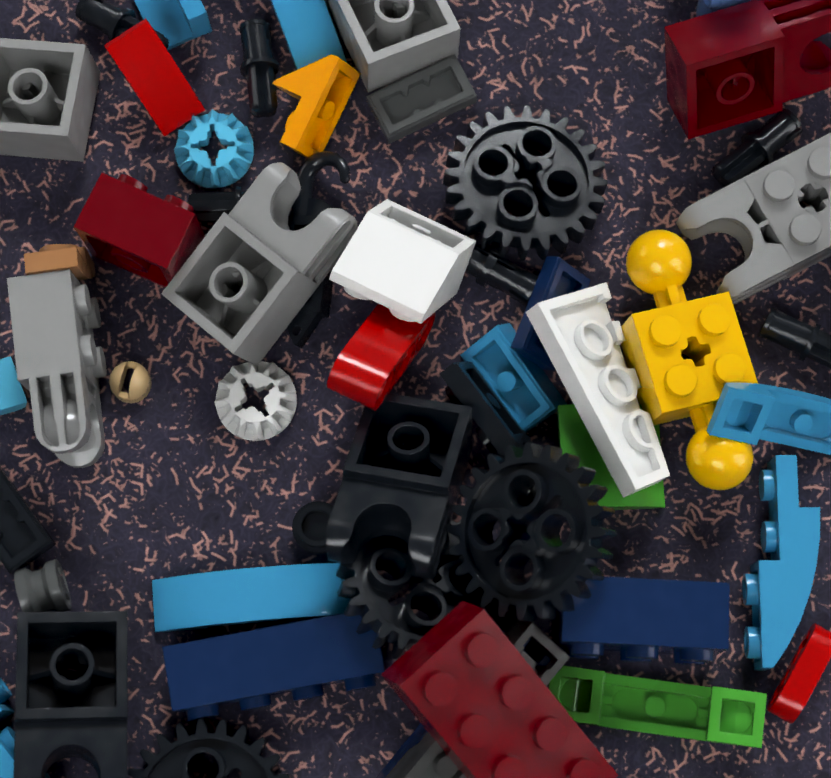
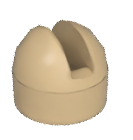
M133 361L123 362L117 365L110 374V389L120 401L137 403L149 394L152 385L150 374L148 375L149 372L140 363ZM134 369L129 385V393L123 392L122 387L127 370Z

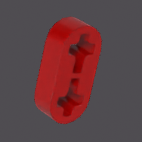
M816 623L809 628L769 700L767 711L789 724L794 723L831 659L830 631Z

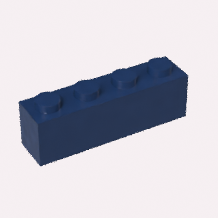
M344 613L162 647L172 711L179 713L187 711L188 721L220 715L218 705L239 702L240 711L271 706V695L292 692L293 701L324 696L323 686L344 682L345 691L377 686L375 676H379L385 671L382 648L374 649L372 647L377 635L373 630L359 635L356 632L362 620L361 615L345 616Z

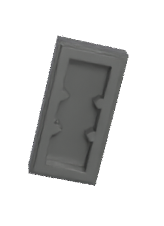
M454 54L366 96V99L388 144L476 103L477 95Z

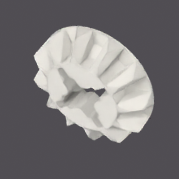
M261 361L256 366L246 362L238 366H232L225 377L218 381V390L214 403L218 416L228 431L245 440L261 441L278 435L289 425L296 411L297 394L290 376L275 363ZM247 382L249 387H253L257 392H261L264 389L269 390V394L264 398L268 416L265 417L261 411L258 412L253 406L241 409L242 404L247 401L244 383Z

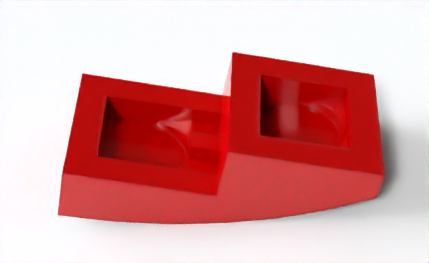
M146 18L104 45L164 137L191 120L192 115L197 116L205 111L204 106Z

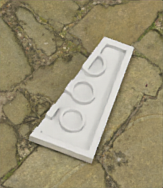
M607 282L539 302L530 308L526 314L624 498L659 483L670 476L651 415L649 412L640 409L636 395L641 385L635 368H627L620 348V344L625 341L620 321H611L606 302L612 299Z

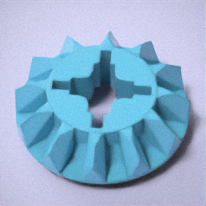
M212 109L209 114L199 117L192 115V119L184 129L178 130V139L174 152L177 164L187 179L201 187L222 188L237 182L246 174L253 161L254 143L248 127L240 122L232 113L226 115ZM212 131H215L221 145H228L227 149L219 150L216 166H213L207 151L199 150L201 147L209 145Z

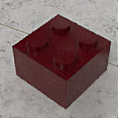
M101 172L73 226L92 256L166 288L205 237L200 226L201 224L196 214L193 213L194 208L186 201L173 195L167 194L164 200L147 192L148 188L146 185L128 175L120 174L119 178L116 179Z

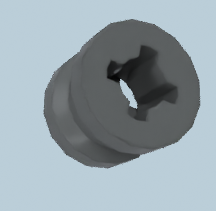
M57 559L45 562L43 568L30 571L24 568L15 571V589L23 612H45L51 609L63 612L71 609V597L65 574Z

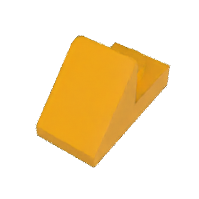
M331 54L273 81V85L300 100L296 109L289 115L286 121L285 132L280 143L307 158L315 153L323 152L361 73L341 58Z

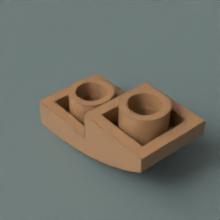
M51 244L43 246L39 249V252L24 254L26 275L70 269L77 280L92 279L95 276L94 262L86 247H78L73 244Z

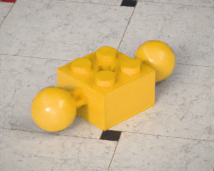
M651 230L640 235L631 244L626 257V268L635 286L646 293L653 294L657 308L630 315L621 326L625 341L621 343L628 368H635L641 385L637 391L639 405L642 406L643 411L650 413L653 424L658 425L691 417L695 434L687 445L685 456L686 465L691 476L706 488L728 490L739 485L749 475L753 465L752 446L748 443L709 435L706 430L725 383L744 382L758 384L729 291L687 301L682 285L687 280L692 267L689 247L680 236L671 231ZM681 353H682V354H685V355L688 356L690 359H685V360H684L683 357L681 356Z

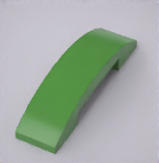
M562 666L549 683L551 693L572 719L579 724L697 741L762 748L767 693L632 677L570 666Z

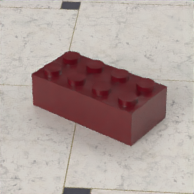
M462 601L381 674L466 778H616L618 776L483 608Z

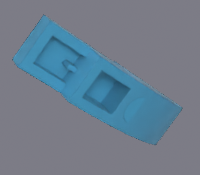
M775 455L767 463V470H760L759 474L760 499L769 503V521H763L761 525V547L763 553H771V560L756 561L750 565V574H743L742 577L743 604L752 605V627L746 626L744 629V652L747 659H754V671H765L774 668L788 647L803 616L811 593L817 566L820 542V507H799L797 455Z

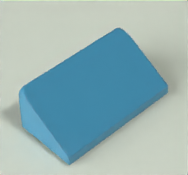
M510 323L496 325L460 356L464 361L474 364L521 429L527 432L556 413L558 405H567V403L543 369L510 348L516 335Z

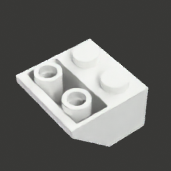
M386 199L366 213L332 269L329 280L343 286L344 290L355 298L372 300L389 308L390 313L398 319L421 324L457 294L476 240Z

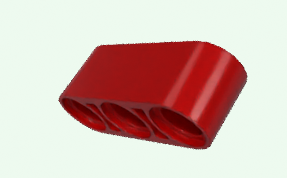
M378 303L338 355L329 374L327 388L374 411L377 410L423 347L432 329L436 313L434 312L421 324L418 322H407L396 318L390 313L389 308Z

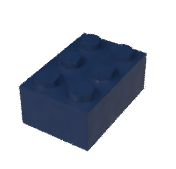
M605 577L603 581L587 579L585 582L592 596L586 599L577 598L572 595L575 610L565 612L557 609L555 643L560 648L567 649V654L570 656L569 659L599 660V656H604V651H620V661L649 663L652 662V659H658L660 653L673 654V664L705 665V662H713L714 655L729 649L730 583Z

